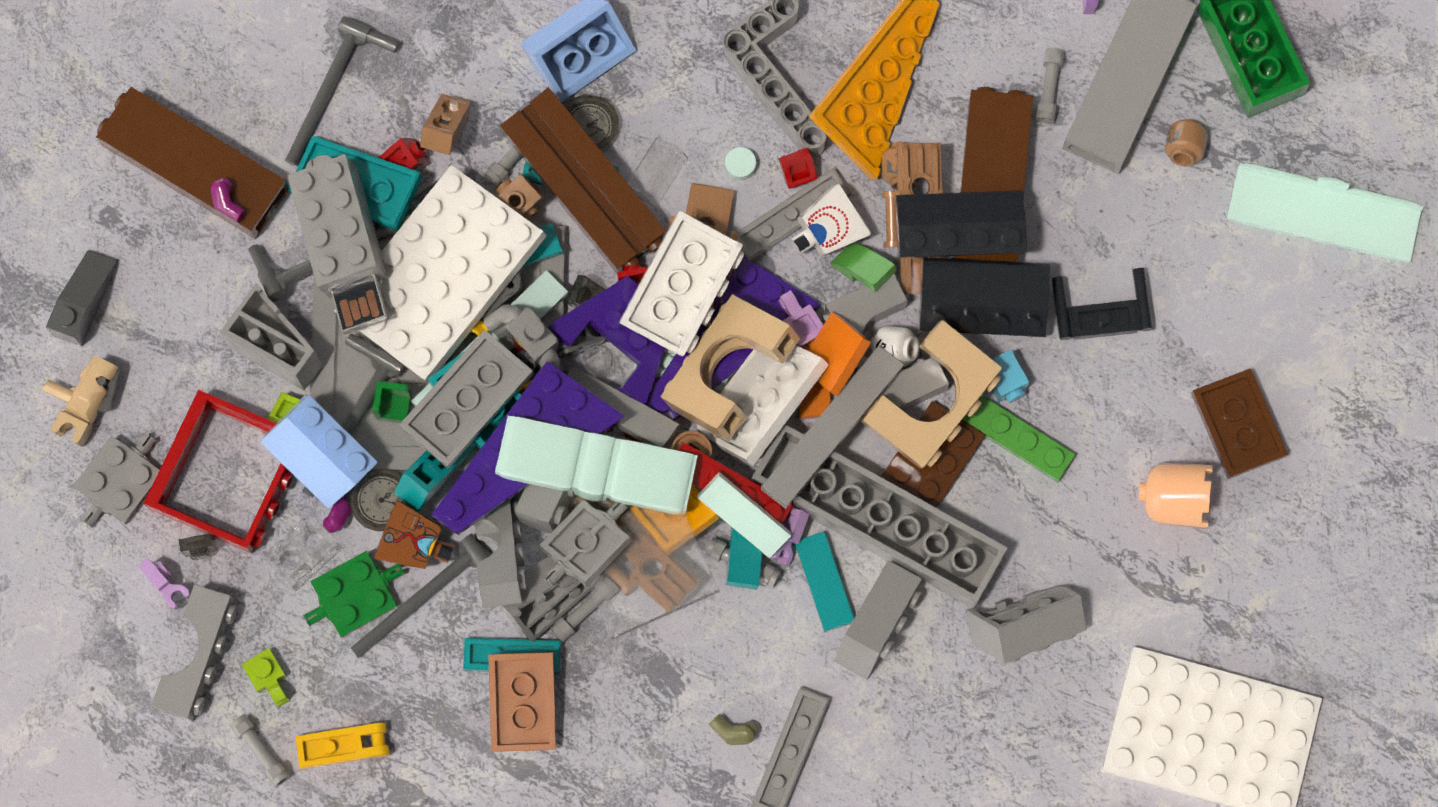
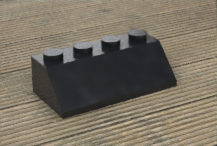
M1022 190L895 195L898 258L1027 253L1026 217Z
M923 257L919 331H932L936 324L943 320L958 333L1046 337L1050 264Z

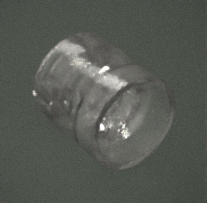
M601 344L592 345L586 349L582 357L584 371L602 382L608 380L615 370L614 356L611 350Z

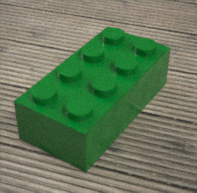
M1200 0L1197 12L1247 118L1305 94L1310 82L1270 0Z

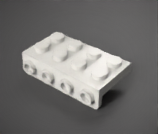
M678 211L619 323L682 357L686 352L691 353L699 340V336L695 334L700 325H706L714 312V308L710 306L716 296L721 297L729 284V280L725 279L731 268L736 269L744 256V252L740 251L743 244Z
M797 345L783 364L753 349L720 393V395L736 403L746 415L740 427L729 442L698 424L697 430L713 445L754 466L829 364L823 358Z

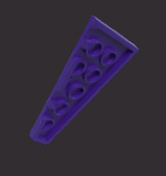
M743 256L738 267L732 269L731 276L728 279L729 284L721 297L716 296L714 299V312L711 316L710 325L717 317L721 306L729 300L732 294L781 321L788 318L789 315L783 310L778 300L780 296L790 290L802 309L811 305L816 312L821 308V304ZM699 327L697 333L695 334L699 336L698 342L700 341L702 333L706 329H708V327ZM738 349L724 356L713 371L711 378L712 390L735 374L753 349ZM688 352L683 357L678 354L674 356L650 392L645 403L647 407L673 421H676L682 415L673 411L663 401L661 395L667 383L675 377L682 367L684 359L691 354Z
M547 361L431 514L432 517L457 535H460L490 514V511L506 500H510L520 490L529 485L505 479L495 474L508 416L521 417L596 434H602L613 425H617L625 419V416Z

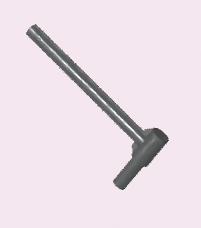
M345 16L342 17L337 29L343 39L342 44L285 159L287 163L293 166L297 165L354 45L359 46L369 42L395 53L399 47V41L377 33L367 25Z
M406 214V216H405V218H404V220H403V222H402V225H403V224L406 222V220L410 217L409 214ZM383 226L375 229L378 241L397 233V231ZM252 245L248 249L258 270L257 276L267 297L272 302L284 297L287 283L313 272L309 259L280 273L278 269L269 266L260 245Z
M350 334L345 345L370 358L373 368L376 370L342 425V428L352 435L374 399L377 381L384 382L387 377L390 379L399 377L406 366L381 347L376 348L359 337ZM304 487L302 492L313 498L314 495Z
M469 534L459 543V553L461 556L351 647L358 658L468 565L472 568H477V562L490 556L473 534Z

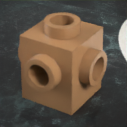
M520 174L513 182L507 178L495 190L499 194L497 196L499 200L527 220L538 211L535 205L545 197L524 174ZM514 195H518L521 199L519 206L513 203Z

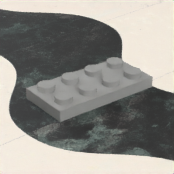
M484 330L399 426L444 466L449 468L531 377L533 371Z

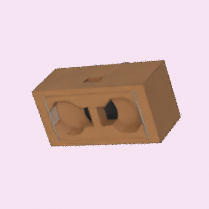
M441 93L423 126L420 147L450 155L468 123L471 102Z

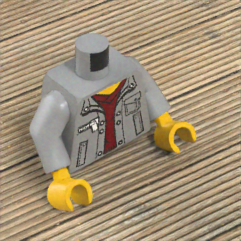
M503 305L484 318V322L478 321L470 331L476 333L478 337L484 330L489 334L493 331L504 346L533 371L531 375L532 380L547 361L559 369L560 361L557 355L558 340L529 307L519 310V308L512 305ZM532 380L523 384L518 392L520 394L523 393Z

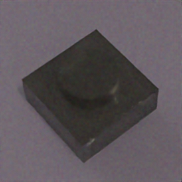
M578 275L565 303L575 309L604 291L605 288L587 276Z
M210 533L178 539L180 552L185 557H190L191 560L208 558L210 552L217 551L215 538Z

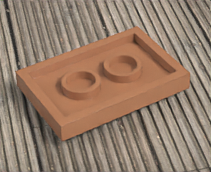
M554 652L489 654L491 752L556 750Z

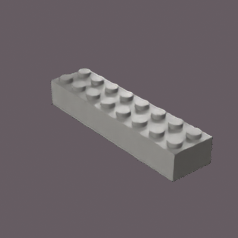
M784 424L752 476V482L762 486L804 434ZM835 451L791 503L793 505L792 508L805 511L815 521L883 559L889 560L922 578L926 583L971 608L976 607L1008 548Z

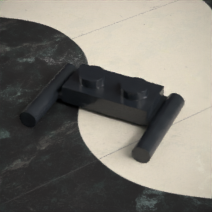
M1135 268L1132 270L1136 300L1068 307L1064 277L1052 278L1059 339L1069 340L1074 338V340L1153 330L1145 268Z

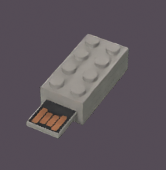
M323 154L312 160L310 159L306 169L287 175L317 287L328 298H333L341 331L345 335L388 319L378 281L388 278L357 166L346 154L335 158Z

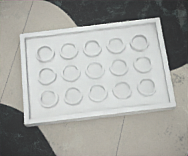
M451 165L381 251L388 278L382 279L378 283L388 319L358 329V331L429 384L428 378L441 369L547 235Z
M1133 647L1101 772L1226 807H1296L1322 698Z

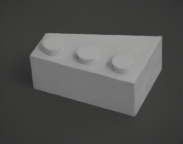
M255 283L220 331L230 349L304 391L322 367L314 349L284 317L278 307L272 303L257 283Z
M548 556L524 571L527 589L521 590L522 603L500 607L532 643L603 580L601 574L588 588L575 577L566 573L551 587L542 578L555 565L554 560Z
M888 560L848 628L834 662L868 679L880 657L885 659L894 643L890 640L893 632L899 634L908 618L903 615L907 607L913 609L919 600L922 592L918 591L917 588L922 578Z
M1065 586L1027 594L1025 595L1026 601L1006 605L1005 600L995 602L996 608L977 613L976 607L966 609L972 644L1003 663H1013L1020 660L1021 656L1031 652L1043 651L1048 648V645L1055 642L1072 639L1077 633L1087 630L1081 595Z

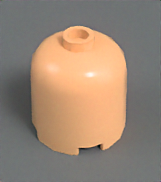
M1164 463L1153 467L1148 473L1146 483L1140 482L1139 501L1145 502V510L1148 517L1160 524L1208 529L1209 520H1202L1203 512L1209 513L1212 482L1205 481L1206 473L1212 474L1213 465Z

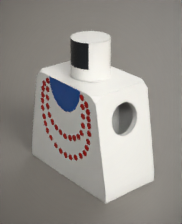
M836 184L824 192L797 218L803 231L792 237L790 241L800 255L813 246L820 255H825L865 238L871 233L841 185Z

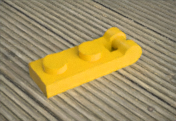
M374 723L295 736L299 768L302 770L389 756V745L385 744L384 734L387 733L386 723ZM371 736L373 747L363 748L362 737Z

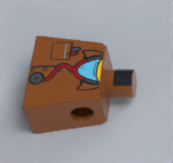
M396 500L374 558L425 569L430 557L448 563L454 545L437 539L442 528L441 525L405 503Z

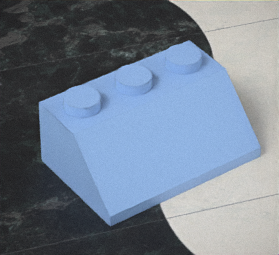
M582 0L520 43L534 68L560 102L566 100L636 51L607 0Z
M310 395L304 396L259 441L327 508H330L352 489L377 463Z

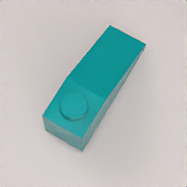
M473 441L449 468L444 466L426 450L403 473L394 493L419 512L440 491L475 450L476 444Z

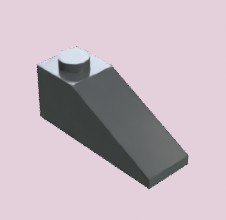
M90 250L86 252L59 295L47 322L46 328L54 337L83 346L118 263L116 259Z

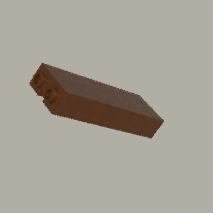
M130 87L126 93H122L115 102V110L111 116L105 118L97 129L98 134L96 138L100 144L247 235L257 239L269 221V215L273 209H277L288 193L289 186L286 180L135 88ZM220 178H227L231 181V201L246 210L244 217L239 223L214 208L210 191L214 181Z
M549 87L531 100L524 109L518 110L500 125L502 134L616 274L623 271L622 269L626 266L640 264L641 261L638 258L647 251L652 254L658 250L666 235L664 227Z
M978 87L977 90L971 89L960 193L1022 190L1024 199L1033 95H1026V92L1021 90H1010L1008 93L995 92V89L990 87ZM1018 254L954 256L953 259L1018 262Z

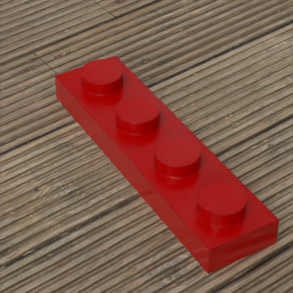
M681 442L677 451L697 455L692 480L694 486L703 490L720 472L778 522L783 524L793 507L792 504L785 509L761 491V486L684 442Z

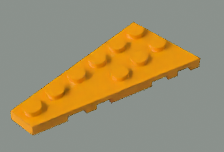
M900 0L809 115V118L871 180L878 179L881 171L879 166L882 153L889 148V137L893 126L898 123L912 80H910L912 72L921 58L919 53L923 41L929 35L940 4L937 0Z

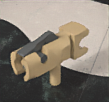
M94 355L80 373V381L76 388L72 387L69 390L48 380L44 385L43 391L68 403L64 411L61 410L52 426V432L61 437L65 435L70 427H75L72 440L80 447L84 446L94 429L92 424L98 413L110 411L112 408L121 369Z

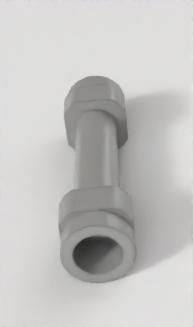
M1047 48L1043 66L1046 67L1042 100L1038 103L1036 111V121L1044 124L1054 123L1056 113L1054 97L1058 70L1062 68L1064 51L1059 48Z
M512 146L498 163L494 161L488 167L484 175L494 185L499 186L509 176L507 171L518 160L520 154Z
M713 537L707 546L705 555L717 562L720 559L728 562L729 548H727V543ZM766 564L765 567L761 565L759 583L773 589L781 571L769 564Z
M608 577L595 586L597 591L567 618L563 619L561 617L550 628L562 643L575 633L573 628L603 601L609 602L619 592V589Z
M246 714L236 718L229 726L239 739H244L267 770L265 775L273 786L278 787L289 779L291 775L281 762L277 763L255 734L253 731L255 726Z

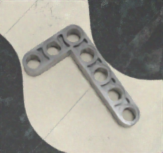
M769 0L725 33L723 37V55L799 150L808 148L811 157H817L825 150L826 134L809 118V115L812 113L762 52L764 47L797 23L799 18V1ZM782 6H788L793 12L789 15H782L777 10ZM758 24H764L769 29L764 33H758L753 28ZM733 42H740L745 47L742 50L734 51L729 48V45ZM752 65H759L763 68V71L759 74H752L747 69ZM771 88H777L782 91V94L779 97L773 98L768 96L766 92ZM795 111L801 115V118L797 121H790L785 115L788 112ZM808 135H816L820 138V142L811 145L806 143L804 138Z

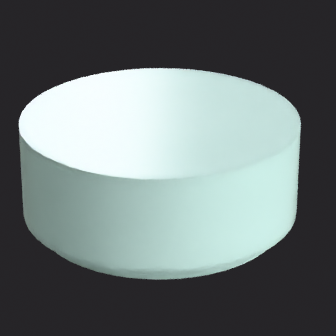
M744 147L732 149L725 158L726 171L729 176L736 180L749 178L756 169L754 154Z

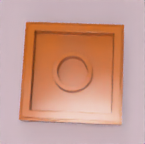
M831 312L808 351L823 358L829 364L818 382L830 393L838 396L871 341L834 312Z

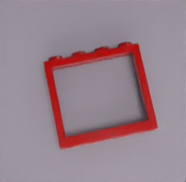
M198 390L143 504L153 512L252 554L255 547L260 548L266 536V531L264 530L268 519H273L276 516L280 506V502L277 500L282 490L286 491L289 488L293 479V474L281 463L245 539L165 505L210 410L266 434L277 424Z

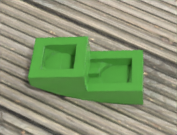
M857 243L849 244L830 262L834 269L852 282L859 280L874 292L896 272L895 264L871 249Z

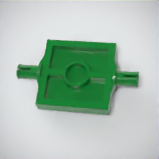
M366 550L311 580L310 582L318 595L320 606L303 614L307 624L310 627L326 617L334 624L342 638L397 608L398 606L390 594L389 582L405 574L403 569H400L402 568L401 565L395 564L381 571L373 563Z

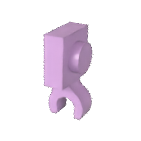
M791 290L780 296L778 301L783 310L789 315L783 322L789 324L800 337L796 345L802 348L815 340L823 324L811 305L803 309L801 308Z
M791 508L782 524L791 532V537L771 557L772 559H777V563L783 565L791 563L793 557L791 543L799 544L810 514L800 509Z
M147 558L138 565L163 594L166 603L172 609L177 610L179 608L173 601L176 593H183L189 599L191 593L186 587L179 584L172 585L168 581L172 574L160 561L154 564Z

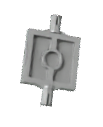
M145 433L144 437L134 448L124 445L112 435L73 485L75 489L87 496L92 504L80 520L92 527L103 512L113 515L124 524L128 522L147 497L159 472V469L152 465L145 456L156 442L153 437Z
M583 500L539 545L541 550L555 562V565L542 577L544 581L553 587L566 573L575 577L588 588L632 542L630 537L618 528L615 523L619 516L628 509L627 506L615 502L606 512L593 508Z

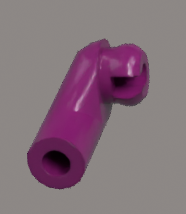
M220 178L214 181L210 189L214 208L239 223L244 217L246 210L231 201V181L227 178Z
M346 495L333 504L328 517L323 520V527L329 533L342 530L351 515L352 509Z

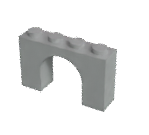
M893 274L876 292L864 286L825 304L826 315H823L822 318L825 323L831 312H834L864 335L865 331L875 322L905 309L907 299ZM865 355L862 356L858 365L854 369L853 373L851 374V378L866 362L867 358ZM931 357L900 371L880 396L884 395L902 411H905L947 391L949 382L939 362Z

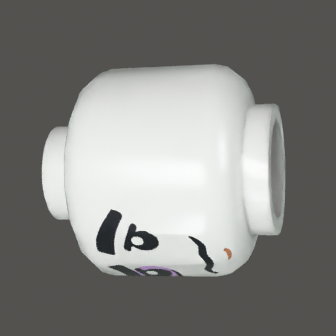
M883 326L872 337L870 343L872 353L880 346L903 363V368L910 365L919 353V341L914 333L906 327Z

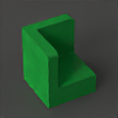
M377 381L372 409L376 420L401 423L408 416L412 400V391L409 385Z

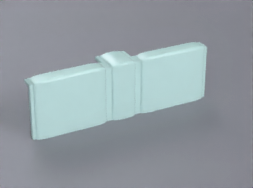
M1240 163L1226 219L1248 226L1303 237L1316 242L1333 244L1358 252L1410 263L1419 219L1424 206H1420L1412 201L1370 191L1348 189L1349 183L1332 177H1318L1317 181H1314L1302 175L1255 164Z
M508 416L495 474L505 479L561 491L572 490L574 495L590 501H606V498H610L618 503L669 514H685L697 455L521 417Z

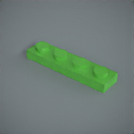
M981 395L978 398L982 402L979 408L971 417L965 415L962 420L985 434V437L1058 483L1075 454Z

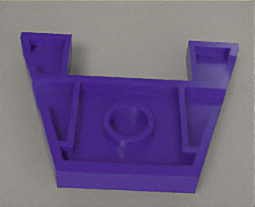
M626 276L549 324L547 328L568 347L587 324L592 326L637 365L618 390L645 405L665 347L619 323L638 287L637 283Z

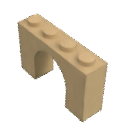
M732 294L729 300L721 306L717 317L710 327L702 333L700 341L691 354L684 359L682 367L675 377L667 383L661 398L676 413L729 442L746 418V415L736 403L712 390L711 378L718 362L732 351L749 348L757 350L783 364L799 342L800 337L789 324Z
M943 320L936 324L919 347L943 365L954 380L955 400L947 414L933 422L919 421L907 415L882 395L879 396L860 420L919 469L924 468L926 464L931 467L942 454L939 450L940 446L945 440L951 442L962 429L958 423L965 415L971 417L982 403L978 400L985 389L991 392L1001 379L997 374L1002 367Z

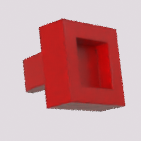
M808 148L797 150V152L778 158L788 189L818 179Z

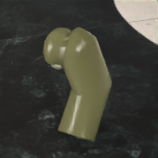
M718 714L709 723V726L729 745H747L753 742L754 738L758 735V728L754 723L746 722L741 725H731L721 714Z

